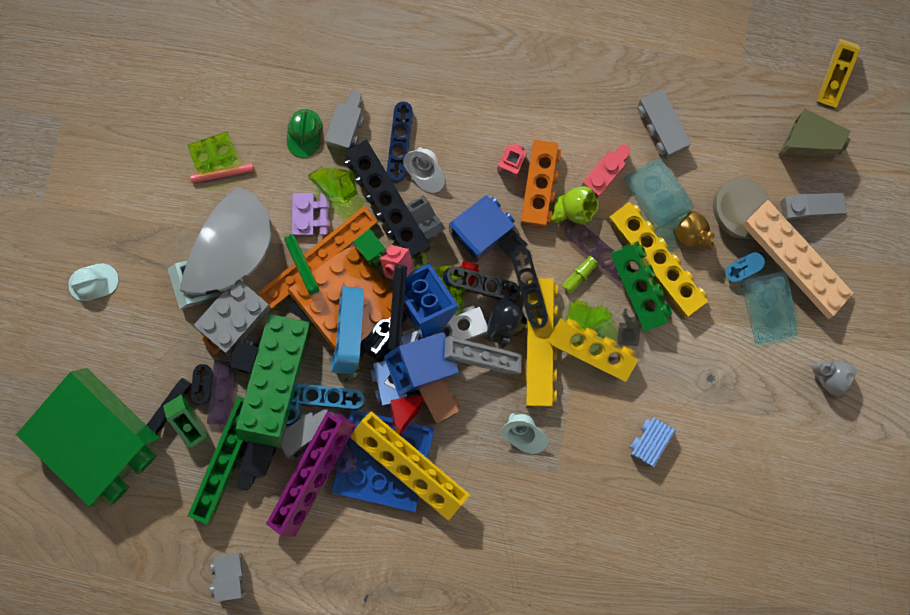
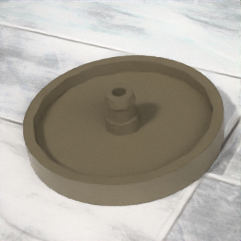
M737 178L728 181L718 189L713 200V213L717 223L727 234L739 239H750L753 236L742 224L764 202L770 201L765 190L757 183L749 179Z

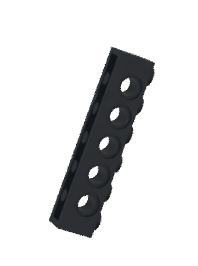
M366 139L345 151L347 158L344 160L350 170L354 169L357 173L355 179L360 188L363 186L366 188L368 193L365 196L370 205H376L378 211L375 213L380 222H386L389 227L386 232L392 241L396 239L399 247L409 249L411 259H415L417 256H421L422 253L431 250L428 241L368 140ZM365 162L371 164L368 170L360 169L361 164ZM379 180L381 185L378 188H372L370 186L371 182ZM388 197L392 200L388 206L380 204L383 198ZM395 215L402 217V221L398 224L391 222V218ZM404 233H411L413 235L410 241L406 242L401 239Z

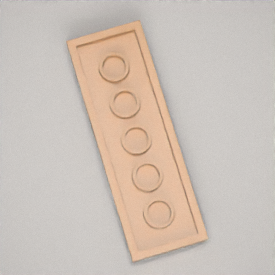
M769 200L764 202L742 224L828 319L833 317L852 296V290Z

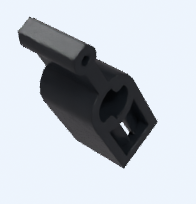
M405 311L403 315V322H405L407 319ZM390 318L380 320L361 344L365 353L379 362H382L384 356L390 351L388 348Z

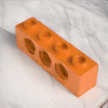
M533 140L520 225L545 229L546 223H551L552 211L548 209L549 202L554 203L555 190L551 189L552 183H557L558 170H555V163L560 162L562 151L558 149L559 143ZM547 160L550 163V167L542 168L539 162ZM544 180L547 183V187L540 189L536 186V182ZM540 200L543 202L544 207L542 209H535L532 203Z

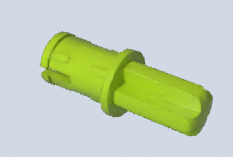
M588 256L578 268L574 269L575 272L562 284V287L568 293H572L583 280H587V276L599 263L592 256Z

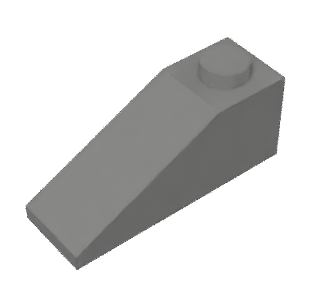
M843 193L796 195L785 197L780 202L782 215L788 222L847 213Z

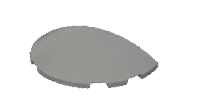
M238 186L211 213L191 250L181 281V292L205 295L206 291H225L236 285L235 282L245 275L249 277L262 263L271 244V219L266 207L263 206L259 198L252 192Z

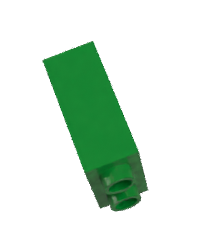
M88 368L70 371L16 433V436L89 507L104 500L109 505L116 503L129 489V486L123 481L132 470L137 474L142 473L156 459L157 455L150 449L160 439Z

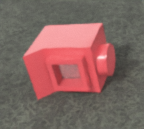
M518 144L507 145L498 164L497 171L501 172L502 169L508 171L516 179L527 152H524V148Z

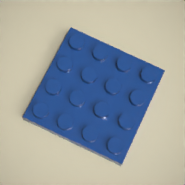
M351 409L349 420L356 424L354 430L369 413ZM376 415L394 430L392 418ZM410 423L401 437L428 459L435 428ZM349 437L340 455L331 493L416 512L419 495Z

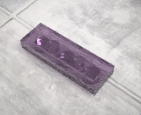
M214 360L207 424L226 425L230 417L236 371L230 367L231 361Z

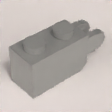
M357 90L350 92L346 104L340 103L336 105L325 138L327 146L347 151L357 145L359 136L356 133L358 127L362 128L365 119L360 108L362 103L361 94Z
M324 409L317 414L311 412L304 414L299 418V421L293 425L286 426L281 447L288 458L294 461L302 458L326 412L329 410Z

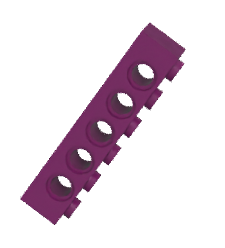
M326 412L266 525L279 535L296 536L356 424L341 414Z

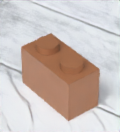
M447 379L419 389L436 424L458 414V408L461 407L456 395L452 397L448 389L451 386Z

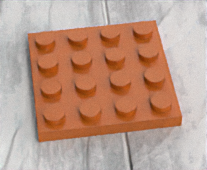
M354 244L312 272L320 289L318 293L310 295L302 279L288 289V293L334 351L336 349L339 297L342 286L364 289L361 342L367 338L380 320L391 317L393 290L373 265L370 267L357 251Z

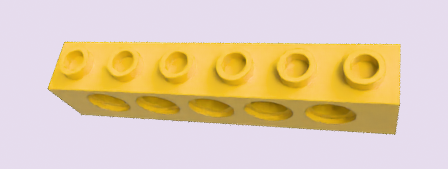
M628 202L612 214L608 222L627 245L636 241L642 245L641 239L648 238L651 241V247L644 248L647 254L645 258L648 265L651 264L655 271V281L661 285L663 292L681 315L687 319L708 302L706 299L707 294L701 287H696L690 272L684 271L681 268L679 258L675 254H670L664 239L658 238L654 233L655 228L649 221H644L638 206ZM636 222L639 229L637 231L630 230L628 223ZM657 254L662 255L664 263L657 264L654 261V256ZM668 271H674L677 274L676 281L668 279ZM680 289H689L690 297H683L680 294Z
M372 411L358 424L350 435L353 441L448 521L470 496L467 491Z

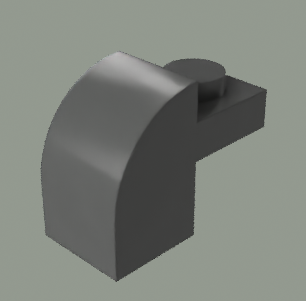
M424 195L406 205L426 239L438 236L445 229Z

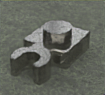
M625 308L622 313L625 323H619L617 344L638 347L641 325L635 324L638 318L636 312H634V317H629L627 315V308Z

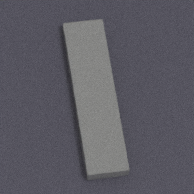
M450 336L445 338L444 359L514 376L521 375L522 354Z

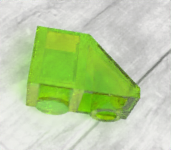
M576 300L575 303L571 302L569 305L566 321L570 318L580 324L578 327L584 330L587 327L594 329L608 321L612 313L608 312L606 307L596 306V308L587 306V302Z

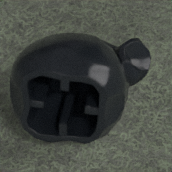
M500 299L490 314L487 329V339L489 342L499 343L504 348L510 344L511 336L521 334L527 325V318L522 310L509 300Z

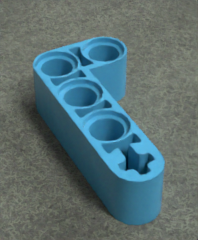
M341 287L336 349L332 356L331 372L353 375L358 366L364 301L363 288Z
M297 384V396L293 399L291 409L295 412V417L287 421V424L293 425L299 421L301 405L359 410L365 405V397L362 392L356 389ZM312 390L318 391L319 394L318 399L315 401L308 400V393ZM333 392H337L340 395L337 403L329 402V395ZM344 393H347V398H354L355 394H357L361 402H357L354 405L352 401L344 399Z

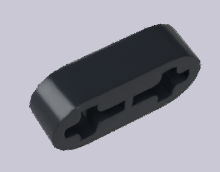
M206 364L196 366L192 377L191 398L200 405L208 403L212 393L214 374L212 368ZM203 368H205L209 375L205 376L204 383H201L202 378L198 375V372H202ZM201 386H203V392L206 393V397H202V401H199L195 394L199 393Z

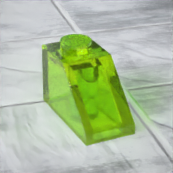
M321 166L308 174L309 179L328 200L347 203L358 194L353 171Z

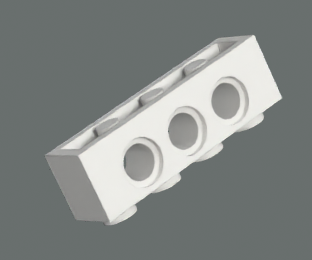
M475 306L463 309V313L457 316L454 314L445 326L450 331V337L466 341L487 334L488 329L480 307L475 308ZM462 320H466L470 324L469 329L466 331L460 330L457 326ZM413 328L403 332L404 336H402L401 341L404 345L417 341L421 335Z

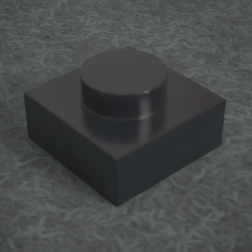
M514 230L498 245L511 259L515 249L528 246Z

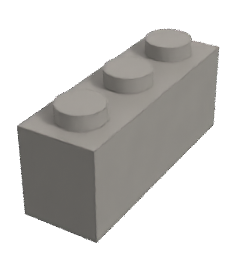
M658 90L640 99L639 107H637L641 118L646 119L649 134L652 137L655 136L658 142L656 147L661 155L664 154L665 158L668 159L688 149L691 142L664 90Z

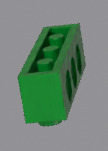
M636 241L613 251L610 255L644 332L668 323L672 318V310L662 297L664 295L663 289L655 281V271L651 264L648 265L645 258L647 254L643 245ZM630 262H636L639 266V270H633L630 266ZM639 281H644L647 284V290L640 288ZM647 301H653L656 304V309H651Z

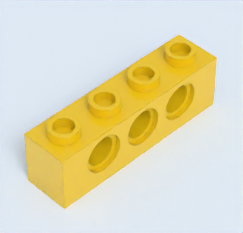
M560 318L549 338L552 346L625 382L628 380L638 362L637 357L634 355L635 351L626 346H623V348L616 346V342L606 336L604 339L598 337V333L587 327L584 330L578 327L580 324L573 319L568 318L566 321ZM575 335H581L578 342H571ZM599 344L597 351L590 352L592 345ZM611 354H617V358L614 361H608Z

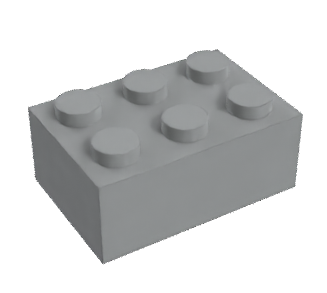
M240 279L235 282L236 285L225 290L194 324L197 329L229 356L235 351L237 342L242 343L272 309L268 303Z

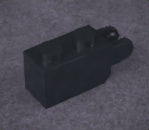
M245 441V445H247L245 453H241L237 460L238 470L242 471L238 481V487L241 490L251 489L256 477L262 478L266 476L277 447Z

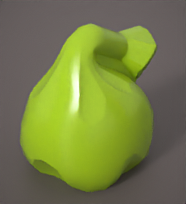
M579 186L559 196L554 201V213L551 220L554 223H560L569 219L576 224H585L591 221L599 206L594 191L590 187Z

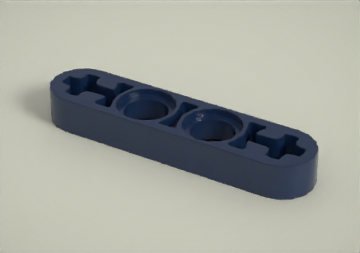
M405 101L399 102L395 106L392 122L387 174L391 181L395 183L403 181L406 175V168L404 164L399 163V171L402 174H398V177H394L393 173L390 172L395 170V162H403L405 155L409 152L413 109ZM402 107H406L409 113L405 114V122H396V120L401 121V113L398 110L400 111ZM398 127L406 128L407 134L404 137H398L395 134ZM396 147L404 149L405 153L402 157L398 158L393 155V150Z

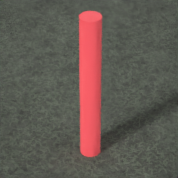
M251 163L190 175L192 183L253 172L254 169Z

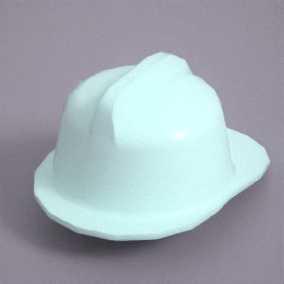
M104 263L81 268L71 275L68 283L69 291L75 299L80 301H90L107 296L117 288L119 282L118 274L113 267Z
M510 414L507 424L501 430V435L506 441L529 454L540 453L548 447L547 436L535 426L530 416Z

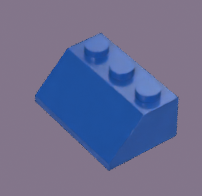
M429 263L412 271L406 278L404 311L422 338L430 337L442 331L459 307Z

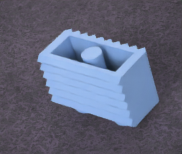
M655 417L651 420L646 419L640 429L643 431V434L640 438L636 437L630 446V449H632L630 454L652 468L656 465L676 431Z

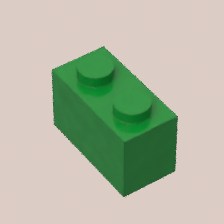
M369 228L355 239L353 244L370 267L372 265L378 267L382 264L380 258L386 252V248Z
M182 395L163 406L166 419L189 448L208 437L204 423Z

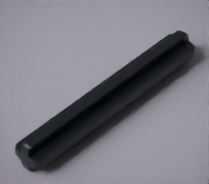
M397 265L394 269L388 343L390 350L401 346L407 278V267Z

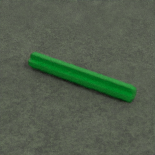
M293 234L285 236L284 241L310 295L318 293L320 289Z

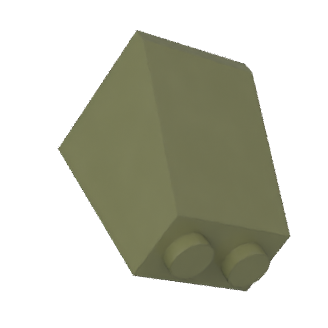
M804 109L796 118L778 155L782 157L833 159L837 154L841 155L842 151L846 150L851 140L848 138L851 131L814 112Z

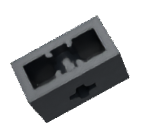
M244 340L243 343L237 342L230 367L236 371L251 375L259 345L248 340Z

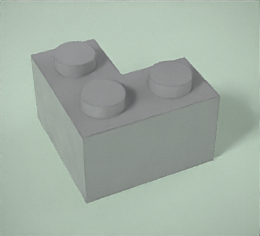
M242 553L213 557L214 562H211V573L215 575L216 579L213 580V584H210L211 597H215V602L246 597L247 591Z

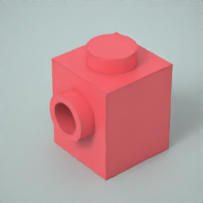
M390 245L380 258L386 278L394 279V269L397 265L407 267V277L414 269L409 249Z

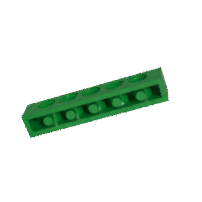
M240 396L236 400L187 517L207 525L212 524L236 467L239 455L245 446V441L237 439L236 426L244 398Z

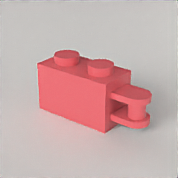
M622 144L614 153L609 151L587 176L581 186L590 187L598 200L626 165L624 161L630 154V147Z

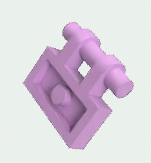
M293 193L292 234L294 236H314V228H320L319 235H328V227H330V220H328V209H330L328 193H320V201H314V193ZM314 209H320V220H314Z

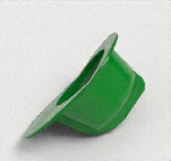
M300 109L290 117L287 131V147L297 157H309L318 149L321 119L316 112L309 109Z

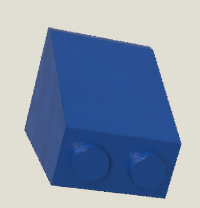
M485 195L449 223V232L476 262L515 229L513 217L508 212L504 214L499 208L501 207L500 203L494 197L490 198L488 195Z
M444 332L398 346L384 356L398 396L450 378L459 373L456 361L444 359L445 338H447Z

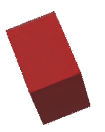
M421 395L390 401L393 428L400 436L423 407L424 397Z

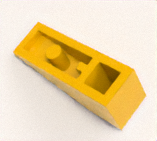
M839 38L817 98L818 102L837 108L861 50L858 44Z

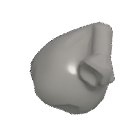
M841 360L813 363L811 367L822 386L837 398H844L857 373L856 368L852 364Z

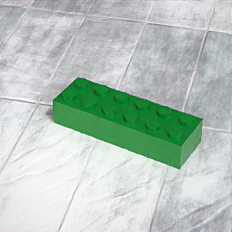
M268 314L236 426L237 439L280 448L311 335L310 322Z

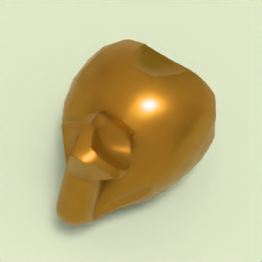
M690 211L673 229L674 236L688 247H703L707 250H713L715 247L713 243L715 234L710 232L709 223L697 211Z

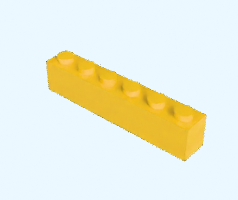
M528 278L527 284L531 283L533 278ZM537 278L547 311L548 321L543 328L535 329L529 324L527 318L526 407H552V403L557 400V390H553V381H557V368H553V360H557V348L552 346L549 338L556 327L553 326V318H557V305H554V297L558 295V284H554L553 278ZM529 293L527 295L528 303L536 304L539 297L536 293ZM541 305L536 308H529L530 312L533 310L535 312V318L532 319L533 322L537 321L538 324H541V321L544 319L538 313V309H542Z

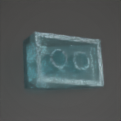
M660 157L624 177L625 182L647 219L655 228V231L689 213L694 208L686 191Z
M785 271L747 279L740 283L755 345L797 336L792 294Z

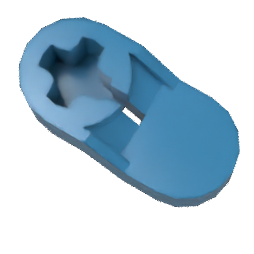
M753 252L730 264L726 269V277L732 282H738L764 268L766 257L761 252Z

